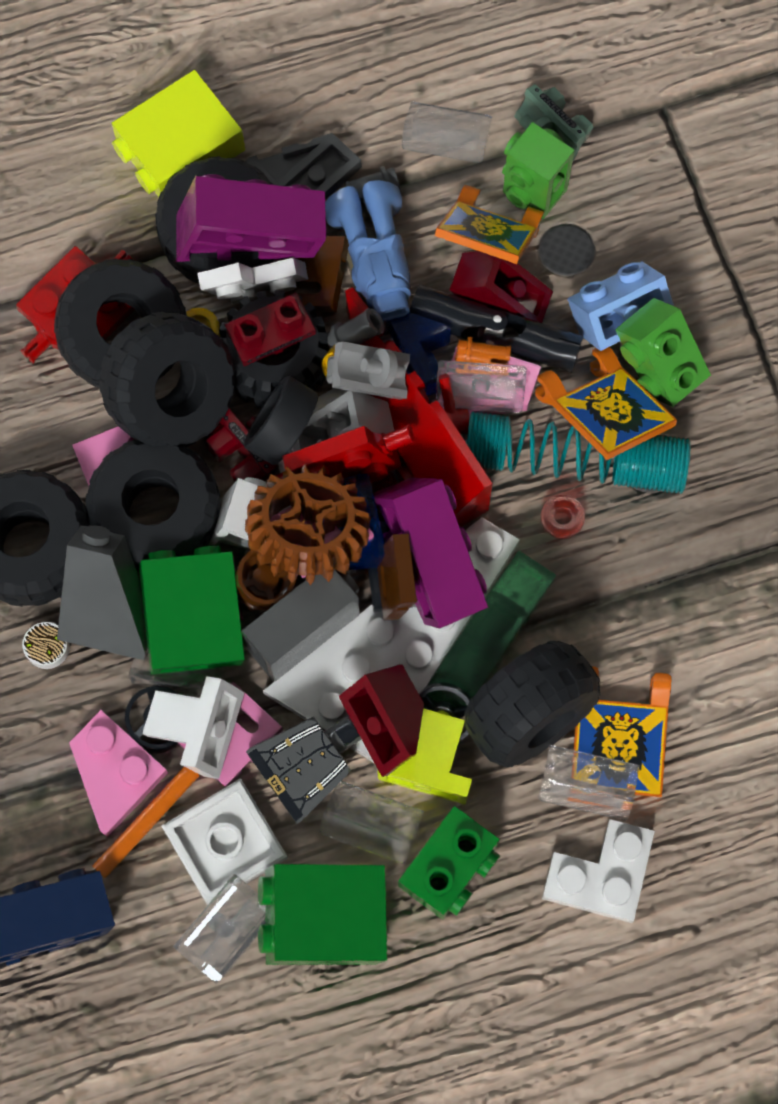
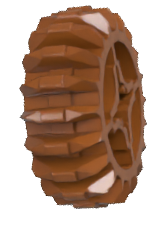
M306 464L301 468V473L294 474L286 467L283 472V479L270 474L267 480V487L258 486L255 491L254 500H250L247 506L248 517L245 520V532L248 535V545L251 551H257V560L260 565L271 563V572L274 577L285 570L288 572V579L291 584L297 579L298 575L306 576L310 586L315 581V575L319 574L330 582L333 578L334 569L346 574L347 570H349L350 561L358 563L362 555V548H365V545L368 544L369 532L367 530L370 528L371 519L369 513L366 512L367 503L365 497H357L358 489L355 483L344 486V478L341 472L330 478L327 477V470L324 466L318 471V474L310 473ZM290 505L292 506L290 511L281 514L279 520L270 522L273 515ZM301 513H302V516H303V518H304V520H303L302 522H300V520H301ZM305 521H311V524H305ZM313 523H316V524H315V531H314V529H313V527H312V524H313ZM335 526L337 528L344 527L340 535L326 544L324 543L325 534L334 531Z

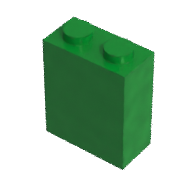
M206 546L194 549V555L176 557L175 551L163 550L149 553V559L141 560L139 570L150 675L241 666L245 659L233 552H221L220 546Z
M273 864L265 870V876H260L258 882L259 905H265V924H260L258 948L260 953H266V965H377L387 961L385 865Z

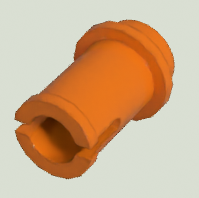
M467 337V341L458 340L455 366H462L463 371H468V367L507 374L509 367L507 362L510 361L511 346L505 347L472 342V337Z

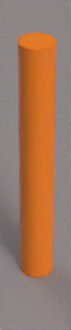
M183 767L92 867L96 871H100L101 875L106 879L200 775Z

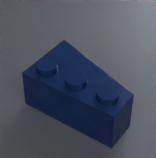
M85 868L71 870L58 876L59 882L41 886L39 880L25 882L13 887V894L0 897V963L6 962L7 966L22 962L21 958L47 950L54 952L108 934L115 926L100 871L86 874Z

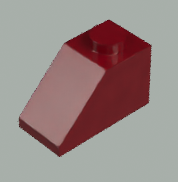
M480 251L462 253L449 289L456 296L475 301L488 308L506 311L540 323L543 322L553 294L550 288L520 264H515Z
M403 664L365 674L339 695L344 708L382 777L388 776L416 755L424 702Z

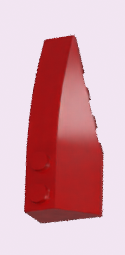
M353 286L345 290L348 320H351L368 309V306ZM384 332L360 344L401 352L394 341L388 340L384 343L381 340ZM417 372L405 374V384L408 390L406 399L398 400L370 395L388 402L394 431L409 425L415 435L416 442L414 444L396 449L402 466L395 470L400 482L411 477L442 479L443 483L451 488L455 496L457 507L453 511L459 527H462L489 511L493 483L440 403L436 400L430 404L424 390L425 384Z

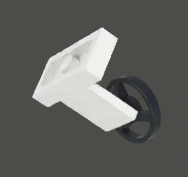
M206 676L200 698L179 695L174 690L163 686L146 687L138 691L130 699L126 707L124 717L126 730L130 737L140 746L151 750L165 749L177 742L185 743L186 746L180 765L204 777L219 779L245 692L221 678ZM147 693L150 705L146 707L143 714L144 724L134 733L129 720L130 710L134 702ZM145 735L147 737L169 740V742L151 744L140 738Z

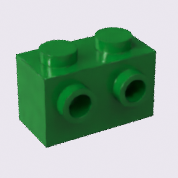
M454 806L398 880V887L442 920H444L449 911L457 916L473 895L467 889L477 873L485 878L501 855L494 851L500 839ZM469 843L473 846L474 850L464 852L458 845ZM439 879L444 881L447 887L443 890H435L431 887L430 883Z

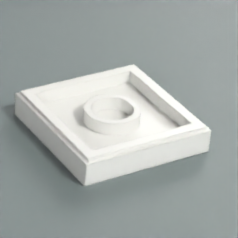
M241 778L162 825L163 830L208 907L264 874L265 870L273 864H280L288 859Z

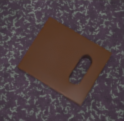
M326 236V241L314 258H295L305 262L308 280L296 282L297 288L285 292V297L293 294L298 288L321 289L317 294H297L302 297L303 306L310 302L316 308V312L336 313L344 275L341 271V264L346 262L349 247L346 237Z
M409 534L392 535L376 554L384 621L399 620L409 610L408 607H412L417 602Z

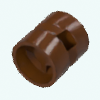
M249 551L242 558L235 571L238 604L249 612L263 614L293 591L296 580L291 584L288 579V572L285 570L274 577L271 572V563L260 565L257 560V551Z

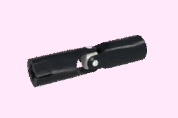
M419 284L415 292L408 316V321L464 339L472 337V341L505 347L511 346V354L570 373L574 369L584 336L506 311L494 310L475 301ZM506 326L512 327L519 336L505 338Z

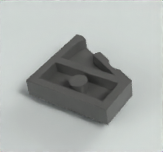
M333 133L313 138L312 141L306 144L296 143L282 147V153L259 160L257 155L245 161L264 172L273 185L286 187L294 184L306 185L312 190L325 191V200L362 168L361 159Z

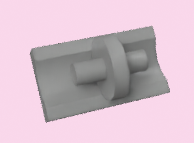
M344 341L335 343L334 356L328 358L326 380L332 384V388L398 400L406 399L408 390L405 384V374L410 361V354Z

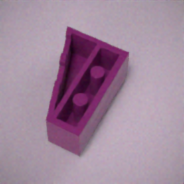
M217 174L195 176L176 214V262L190 261V253H217V260L219 261L231 260V252L258 251L259 259L314 258L326 241L325 191L312 190L310 187L302 184L286 187L270 185L260 179H251L244 182L227 180Z
M411 477L365 496L370 509L379 507L390 530L382 535L385 542L392 535L409 534L417 598L415 606L424 625L440 629L488 608L484 594L487 593L485 580L480 571L474 569L469 552L472 551L470 538L465 529L458 525L453 511L457 507L455 496L451 488L444 484L442 479Z

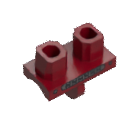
M297 292L224 324L244 367L273 353L274 355L282 353L284 348L316 334V330Z
M228 409L225 417L219 422L220 426L214 429L205 439L207 450L219 463L236 450L244 460L230 470V476L234 482L238 478L244 480L247 477H251L267 483L270 474L276 475L278 466L271 465L244 448L248 430L233 412ZM256 417L251 418L246 423L249 429Z

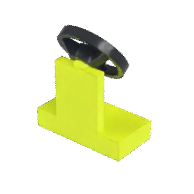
M434 683L425 687L419 693L427 709L423 708L416 755L388 776L382 777L378 771V780L466 805L472 779L452 774L450 771L458 743L469 734L467 729L462 732L465 720L459 718L465 716V709L468 707L471 697L466 691L454 684ZM437 690L450 691L460 696L467 705L455 708L446 701L436 702L428 693Z

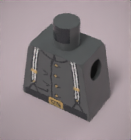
M313 716L253 745L246 753L298 824L350 773L351 768L341 754L360 741L361 737L347 716L326 731L322 729Z

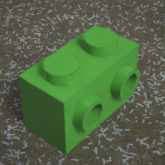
M532 122L523 134L520 132L515 133L504 150V154L507 157L506 164L502 170V174L505 175L503 193L506 194L507 199L514 206L520 209H526L530 206L545 211L542 217L544 220L568 190L575 150L565 144L555 131L548 128L543 129Z
M652 298L615 329L623 345L620 351L625 360L634 367L639 377L637 382L655 399L671 407H674L711 376L680 308Z

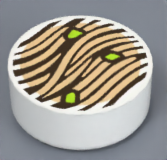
M51 622L37 623L24 635L22 643L23 652L34 666L41 669H52L62 664L67 658L70 643L57 640L58 625Z

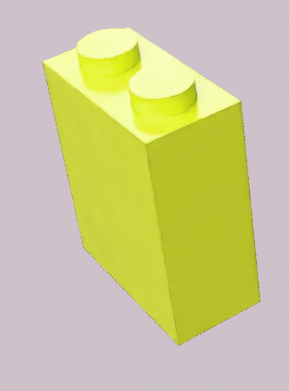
M195 70L111 123L116 138L112 141V145L116 153L124 163L131 160L138 170L135 172V175L143 189L148 194L154 191L158 197L167 185V181L175 173L185 168L186 165L194 161L208 159V157L234 158L246 150L242 129Z

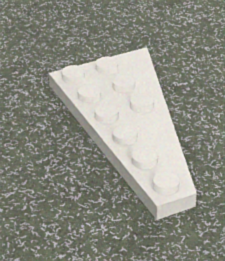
M482 517L465 531L472 545V551L469 552L474 569L480 571L487 586V593L484 594V597H486L518 547L520 539ZM370 605L359 616L276 682L274 681L265 688L263 693L304 720L314 716L322 729L326 731L347 716L350 719L339 695L365 674L403 664L418 693L429 686L474 614L439 629L424 625L416 607L409 608L399 620L384 621L383 612H373V606ZM362 739L350 747V749L374 763Z

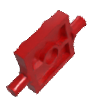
M74 246L16 304L17 310L34 325L38 333L20 350L33 364L50 346L58 349L56 334L54 333V319L62 293L80 272L91 265L98 264L93 262L77 246ZM121 250L114 258L119 260L132 259L124 250ZM112 302L101 306L97 312L96 321L101 337L106 340L135 309L119 302Z
M409 425L387 434L375 433L367 427L361 426L284 455L282 458L285 469L288 467L294 474L301 473V468L306 464L310 473L316 474L324 466L327 470V477L330 478L341 472L344 478V486L353 483L357 484L362 481L375 482L386 478L388 472L402 467L396 449L414 444L416 439ZM283 472L274 476L283 479Z

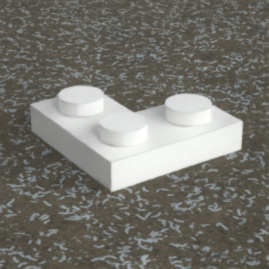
M293 257L253 268L241 263H235L197 273L201 291L217 295V299H230L232 304H239V301L247 296L251 301L255 300L256 292L271 289L272 294L275 293V290L289 292L297 288L296 282L308 280L305 262Z
M609 819L598 863L554 852L542 899L633 923L655 831Z

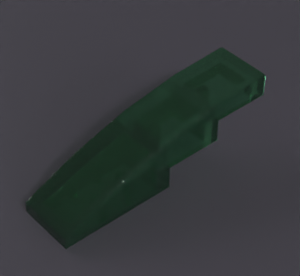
M519 550L485 598L488 608L474 614L428 686L434 683H451L462 688L471 698L474 697L501 664L504 655L529 621L530 615L555 581L556 574ZM437 690L428 693L436 702L446 701L455 708L467 705L460 696L450 691Z

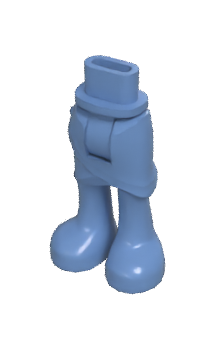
M375 180L364 184L362 191L363 199L374 225L377 237L375 239L368 238L357 189L353 186L342 188L332 194L325 202L326 221L332 228L344 229L349 243L348 252L353 263L352 280L356 286V291L362 293L366 298L369 308L375 309L383 321L403 317L410 312L407 301L411 295L410 272L402 237L400 234H396L393 217L402 208L401 192L398 186L386 181Z

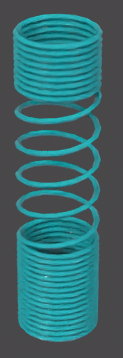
M474 411L471 412L466 444L483 469L487 468L488 470L491 468V470L495 469L496 471L498 469L502 471L504 468L507 446L508 469L512 473L517 466L528 426H530L531 473L534 476L540 468L552 427L554 476L557 479L561 475L575 428L572 426L569 430L559 467L557 427L554 421H551L547 426L536 466L534 424L530 418L524 424L513 465L511 421L509 416L505 417L503 415L501 417L500 415L496 416V414L492 416L491 413L488 415L482 412L480 414L478 412L474 413ZM575 429L576 472L578 481H581L585 474L592 445L588 443L581 468L580 433ZM657 435L615 456L612 483L614 486L618 484V486L622 485L623 487L631 486L632 488L636 487V489L640 487V489L644 488L645 490L648 488L654 491L657 489L658 491L662 490V492L666 490L667 493L670 491L671 493L675 492L677 494L679 492L682 494L685 490L691 451L689 438L685 440V438L681 439L675 436L672 438L671 436L667 437L665 435L663 437L662 435ZM599 453L600 483L603 484L606 481L612 458L607 460L604 469V457Z

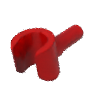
M448 374L440 375L439 382L444 401L443 409L459 433L468 434L469 411L467 408H455L450 376Z

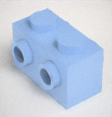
M643 261L626 264L618 270L617 274L603 281L590 282L584 285L579 293L567 298L579 335L584 336L585 340L600 351L620 342L615 329L652 298L674 306L665 276Z

